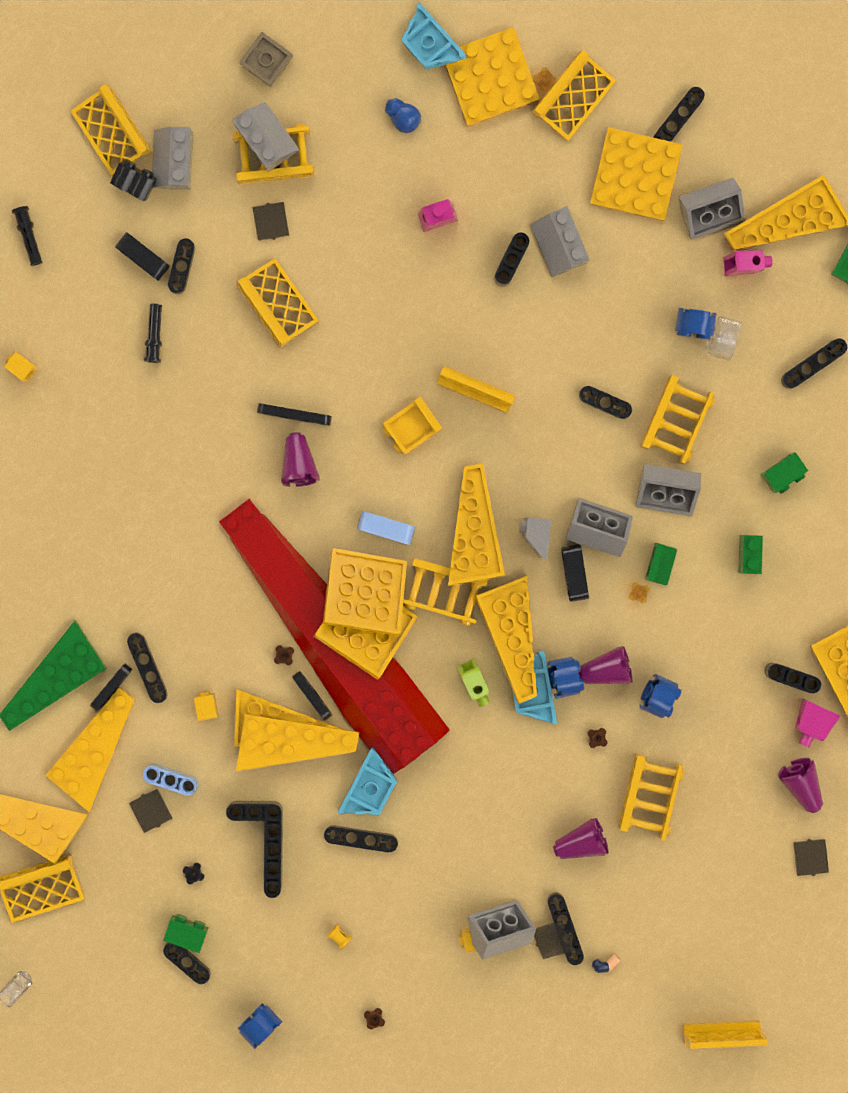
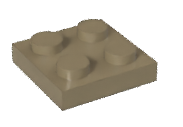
M261 32L239 63L271 87L291 61L293 54Z

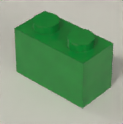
M793 452L763 472L761 476L773 493L779 492L782 494L790 488L789 484L794 481L798 483L806 477L804 474L808 472V469L797 453Z
M740 535L738 573L762 574L763 536Z
M180 914L173 915L169 921L163 941L200 953L209 927L205 926V923L195 920L192 922L187 920L186 916Z

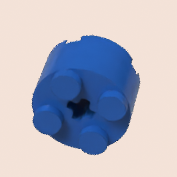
M678 308L675 331H678L677 335L691 337L692 333L696 334V338L710 340V336L714 335L717 313L695 309H685L684 311V308Z
M570 656L548 661V665H551L550 668H547L552 689H556L557 693L554 694L556 699L580 694V691L584 690L583 680L579 679L578 672L581 669L578 660L575 661Z
M654 674L653 677L655 679L653 681L649 680L643 690L641 700L644 702L639 707L659 718H664L665 716L669 718L673 712L672 706L674 701L678 700L681 695V689L678 688L677 683Z
M263 1003L251 1014L253 1016L252 1019L248 1017L238 1027L239 1033L254 1049L283 1022L268 1005L265 1006Z

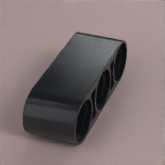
M128 232L115 245L116 249L157 281L161 279L170 267V265Z
M517 233L512 238L494 276L495 283L498 286L505 287L511 282L530 242L528 235L525 233ZM522 238L526 244L523 247H518L515 244V240ZM509 255H513L516 257L517 262L509 264L506 258ZM504 272L508 275L509 279L504 282L500 281L498 274Z
M581 545L561 547L569 601L589 599Z
M773 662L765 667L766 677L776 682L812 694L817 693L821 689V681L815 676ZM773 667H778V675L772 677L770 673L771 669ZM795 673L797 679L795 682L790 683L789 676ZM810 679H813L815 682L812 689L807 688V682Z

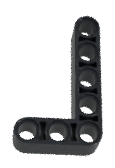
M233 801L226 809V815L230 820L264 821V893L269 898H276L282 890L283 807L276 801ZM253 806L257 807L260 811L256 816L250 813V808ZM231 807H238L240 809V814L233 815L231 813ZM276 807L279 810V814L276 816L271 815L269 808ZM276 826L279 833L276 835L271 834L269 827ZM275 845L279 851L276 854H272L268 847ZM271 864L276 865L278 872H270L268 866ZM276 884L278 890L271 892L268 889V885Z

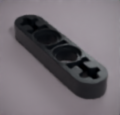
M692 87L654 134L653 138L660 139L665 133L668 136L664 140L671 142L702 103L705 96L704 91L700 87ZM691 93H699L698 98L700 100L695 99L691 105L687 103L693 96ZM682 106L689 110V114L685 117L681 116L678 112V109ZM675 122L677 130L669 131L666 127L667 123Z
M837 338L829 342L787 371L781 378L782 385L788 389L800 385L842 356L847 351L846 341ZM834 343L837 345L841 344V352L839 350L833 352L832 355L834 357L832 358L829 351L836 347ZM819 353H824L827 356V361L824 364L819 363L817 360ZM803 364L811 366L810 374L802 372L801 367ZM798 372L799 377L793 380L794 384H788L786 382L788 380L787 376L792 377Z
M258 403L257 413L320 425L330 426L332 416L261 403Z
M133 633L128 637V647L150 699L154 703H162L168 696L166 686L144 635ZM134 636L141 639L139 646L140 648L145 647L146 650L135 653L138 647L136 644H132ZM143 653L149 657V662L145 665L139 662V656ZM149 671H153L157 676L154 682H149L146 679V674ZM160 682V685H158L157 688L159 692L163 691L164 693L161 696L162 699H159V697H154L156 690L155 687L151 689V685H155L156 683Z
M336 825L327 827L324 832V838L330 844L388 853L395 851L398 846L397 838L388 833ZM335 830L336 834L341 835V831H345L343 841H339L341 837L338 836L330 839V835H327V833ZM350 832L357 835V840L353 843L348 842L346 839V835ZM368 835L376 838L374 845L366 844L365 838ZM379 836L382 837L381 841L385 842L388 841V838L392 839L395 845L387 848V844L381 843V847H377Z
M552 893L549 895L547 902L566 958L571 965H579L582 963L584 955L565 899L560 893ZM554 897H557L558 900L561 899V901L559 902L561 911H558L554 914V911H557V908L555 904H551V902L554 901ZM560 915H566L568 921L566 924L560 925L557 922V918ZM566 933L574 935L572 942L567 943L563 940ZM574 946L576 954L580 953L577 956V960L570 958L572 956L571 949L566 950V947Z

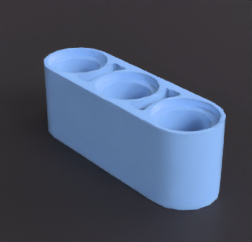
M362 511L357 529L410 545L415 526Z
M151 764L143 771V779L147 783L183 795H192L199 786L198 780L194 776L158 764ZM149 769H154L157 772L156 778H151L148 775ZM167 775L175 777V784L167 782ZM185 781H191L194 789L187 790L184 786Z

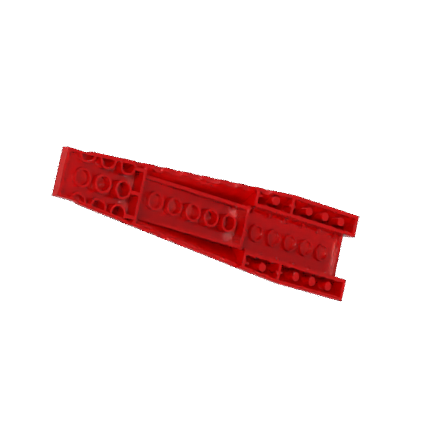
M251 499L245 501L219 521L344 718L354 731L359 732V737L370 750L372 747L376 750L393 774L414 761L450 731L410 676L394 658L391 659L383 674L377 680L314 637L324 619L327 583L296 551L264 514H261Z

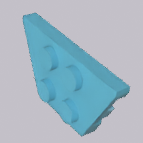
M419 3L413 19L411 18L408 24V30L405 31L401 39L407 49L426 70L466 59V54L422 4Z
M540 651L534 656L533 660L537 696L518 704L513 693L516 713L558 724L545 653Z
M371 747L338 810L339 814L355 813L363 815L368 813L370 815H380L397 783V779L374 748Z

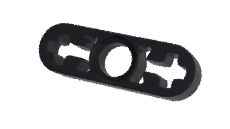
M187 238L181 239L178 242L171 268L168 287L174 294H181L185 291L193 262L195 245ZM186 243L191 247V250L186 252V257H189V260L179 257V254L183 256L184 250L181 247L182 245L185 246ZM180 261L187 263V268L183 272L178 271L176 268L177 263ZM174 273L181 276L185 275L184 279L180 277L179 283L182 284V287H178L177 290L172 285L178 279L177 276H174Z
M585 386L579 392V398L583 403L619 419H626L632 413V407L628 402L594 387ZM588 390H590L591 395L595 397L597 396V393H599L600 396L598 397L596 404L593 403L595 401V399L589 398L588 400H586L585 395H583V392H587ZM601 398H609L611 405L608 408H603L600 405ZM615 401H617L616 406L622 407L625 405L628 413L620 415V410L614 409V412L610 410L613 408Z
M125 663L93 700L90 707L98 712L133 669Z
M301 671L294 674L292 678L321 718L326 721L332 716L329 708Z
M168 942L166 943L163 953L167 959L197 984H205L209 980L211 972L204 963L187 949ZM168 946H170L171 948H172L173 946H175V947H176V950H175V951H176L179 955H180L181 951H182L184 954H182V955L180 956L179 960H176V958L178 957V955H177L176 953H174V952H173L172 954H170V953H169V950H170V949H169ZM189 957L192 960V966H183L182 959ZM197 964L198 966H197L196 969H197L199 972L205 971L206 973H205L204 976H205L206 978H204V977L198 978V974H199V973H198L196 970H194L193 973L190 972V971H191V970L195 967V965Z

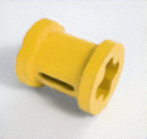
M337 924L329 932L327 938H331L342 950L352 937L344 933Z

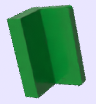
M655 543L645 580L668 585L677 549Z

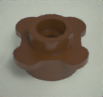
M278 645L275 648L277 653L274 662L276 664L285 663L288 666L293 663L292 654L294 649Z
M604 728L599 730L590 729L587 735L590 739L589 746L591 748L596 746L605 747L608 744Z
M380 1008L364 1013L368 1029L372 1030L373 1028L384 1026L385 1020L382 1018V1010Z

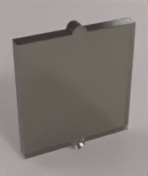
M284 202L266 203V205L252 207L258 241L266 239L275 240L278 237L289 236Z
M158 789L146 795L142 794L140 798L129 803L144 833L155 827L159 828L161 824L172 819Z
M807 839V841L793 842L797 876H815V874L829 873L825 839Z
M562 920L536 928L534 938L543 959L574 950L569 938L570 934L567 933Z

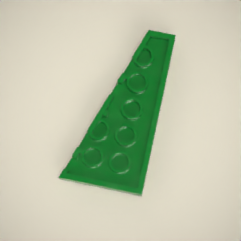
M76 620L0 713V718L9 731L107 669Z

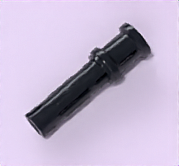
M18 207L12 210V214H15L18 224L16 227L18 231H21L30 265L42 264L43 261L41 260L32 230L34 223L31 222L28 213L29 207Z
M150 304L148 340L145 342L147 347L144 362L161 363V359H159L160 347H162L160 341L161 304Z

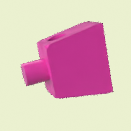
M449 199L422 207L418 213L423 232L458 221L453 203Z
M735 251L723 257L725 276L756 274L765 268L772 267V257L764 256L763 251Z
M803 699L795 729L803 732L799 743L809 748L814 738L824 741L840 718V715Z

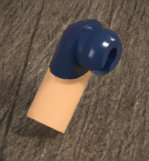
M613 954L607 962H601L599 959L594 960L592 967L597 973H607L612 971L621 960L617 955Z

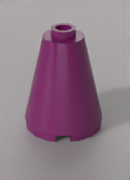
M300 432L290 433L285 443L281 484L286 487H290V483L296 484V487L315 484L316 480H320V476L306 437L301 435Z
M619 646L581 665V671L578 672L579 679H582L585 684L633 683L632 670L629 668L628 662L630 661L625 647Z
M800 758L791 761L792 765L788 768L783 766L778 772L780 781L806 812H818L823 806V800L814 761H811L810 758Z
M597 818L590 819L556 840L553 846L556 857L571 859L605 856L608 854L607 840L603 837L602 832L604 831Z

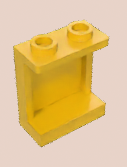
M421 397L414 400L413 403L387 421H384L383 425L385 427L382 428L388 438L392 437L395 443L393 446L399 454L403 452L404 455L442 430L441 425Z

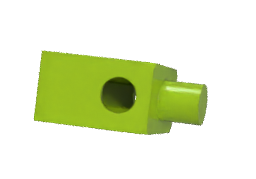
M475 659L457 666L471 699L476 700L479 707L487 705L489 703L487 694L490 692Z

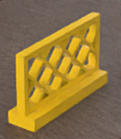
M581 50L532 110L536 117H540L566 141H569L616 82L584 50ZM586 63L593 67V75H583V67ZM597 77L606 78L609 81L608 85L605 88H598ZM584 78H594L595 89H585ZM573 79H581V90H571ZM595 91L596 100L593 103H586L585 92ZM572 93H582L583 104L573 105ZM561 94H569V105H559ZM583 106L584 115L581 118H574L573 107ZM560 108H570L571 119L561 120ZM549 109H557L558 120H550L545 114ZM571 121L572 130L567 135L562 131L561 122Z
M104 84L99 88L98 92L72 109L71 113L107 170L113 176L116 168L113 170L110 165L111 156L121 158L120 162L124 161V159L135 162L143 155L151 153L152 150L112 87ZM100 96L104 100L103 110L94 108L95 100ZM83 108L90 109L88 120H82L78 115V112ZM93 110L102 112L100 123L91 121ZM106 113L113 114L115 117L113 126L104 124ZM91 124L100 126L98 137L90 134ZM104 127L113 128L111 139L102 138ZM116 129L123 130L125 133L124 142L115 141ZM101 140L110 142L108 153L101 151ZM114 143L123 144L121 156L112 154ZM127 145L134 147L137 152L131 158L125 157Z
M276 258L237 281V287L280 348L319 322ZM273 264L278 270L277 277L266 275L267 268ZM255 276L263 278L262 288L253 286L250 280ZM265 278L277 281L275 290L264 288ZM279 281L286 282L289 285L288 293L277 291ZM263 292L274 294L273 304L264 302L262 299ZM276 294L288 296L286 306L275 304ZM290 297L298 298L300 301L299 309L288 307ZM274 307L285 309L284 319L275 318L273 315ZM287 310L299 312L297 322L286 320ZM300 314H309L312 321L308 324L300 323ZM285 323L296 325L295 332L290 336L284 330Z
M446 366L442 369L437 382L442 387L505 413H508L515 397L511 393Z
M71 854L60 857L56 864L47 861L0 876V894L11 923L85 900L73 866ZM70 870L72 875L70 882L59 877L61 872ZM50 877L55 880L51 888L41 883L43 878ZM57 881L67 885L64 893L53 889ZM30 882L37 886L33 893L23 889L26 883ZM38 887L49 891L46 899L35 895ZM69 887L77 890L79 896L72 898L65 894ZM12 888L18 891V894L13 899L7 896L5 890ZM20 893L31 897L27 905L17 901ZM51 893L61 897L58 903L54 904L48 901ZM32 899L43 903L39 909H34L29 905ZM14 904L25 909L23 914L14 915L12 910Z
M759 1020L683 1024L684 1044L688 1045L690 1049L768 1045V1039L761 1030Z

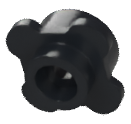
M194 863L193 866H185L183 868L188 884L191 885L198 880L202 881L205 875L200 869L201 864Z

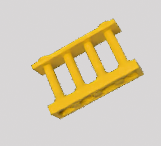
M297 124L294 125V128L285 129L289 136H297L300 162L298 166L290 167L287 159L280 164L279 168L273 169L270 172H267L262 163L260 170L252 171L249 164L247 142L239 131L236 134H232L233 141L240 143L242 170L240 173H236L238 183L245 184L315 176L314 166L309 165L306 155L304 135L310 134L309 126Z
M671 375L640 447L646 450L650 446L659 447L680 456L679 463L685 464L692 457L693 451H691V448L708 408H712L715 398H713L714 392L712 391L708 392L706 397L680 386V383H678L679 377ZM679 393L703 403L700 413L697 414L673 404V401L670 400L672 394ZM670 410L696 421L692 432L666 422L663 418L665 411L668 412ZM663 428L687 438L688 442L685 449L683 450L657 439L658 437L655 436L657 429L661 430Z
M414 558L412 566H416V574L409 599L403 600V603H405L404 607L413 610L419 607L460 619L459 623L471 626V623L476 624V619L471 618L476 601L475 596L478 595V591L482 586H487L488 579L471 582L470 586L472 588L464 615L453 613L460 584L452 586L445 610L434 607L442 578H445V575L449 576L450 568ZM430 570L434 572L435 578L427 605L416 602L423 574Z
M636 753L618 828L621 831L628 832L629 827L635 826L660 832L659 838L665 841L666 836L669 837L671 831L669 822L679 780L682 781L685 770L682 769L683 766L676 763L675 769L647 763L644 755ZM647 770L672 776L671 788L644 782L643 779H640L642 771L645 772ZM644 789L669 795L667 804L662 806L638 800L636 797L637 791ZM642 808L663 813L662 825L634 819V816H632L633 809Z

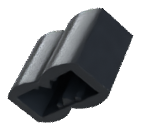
M122 160L119 162L110 184L140 200L146 201L157 178L153 176V172L147 169H138L134 162Z

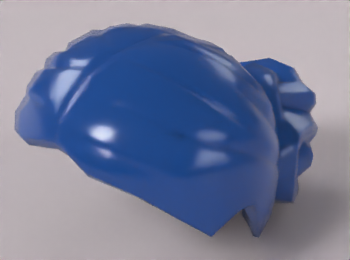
M398 98L387 101L385 112L391 117V121L397 130L403 133H410L419 126L421 114L415 106L404 103Z

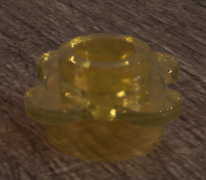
M546 67L542 68L538 75L533 76V82L537 83L542 91H546L548 86L556 81V77L552 76Z
M634 582L629 599L632 601L638 600L642 604L646 603L650 587Z

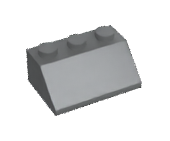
M266 102L247 109L232 120L267 172H270L299 151L297 145Z
M166 127L154 130L152 172L157 180L153 188L191 190L193 132L190 127Z
M734 178L679 196L681 213L691 240L745 221L742 191Z
M568 206L549 213L530 224L552 278L584 265L590 260Z
M644 464L639 482L636 507L692 516L701 490V473Z
M578 498L566 539L621 557L628 541L633 516Z
M527 517L524 518V521H520L519 533H523L522 537L539 558L547 559L551 520Z
M518 900L468 916L473 946L482 960L531 944L536 932L535 926Z

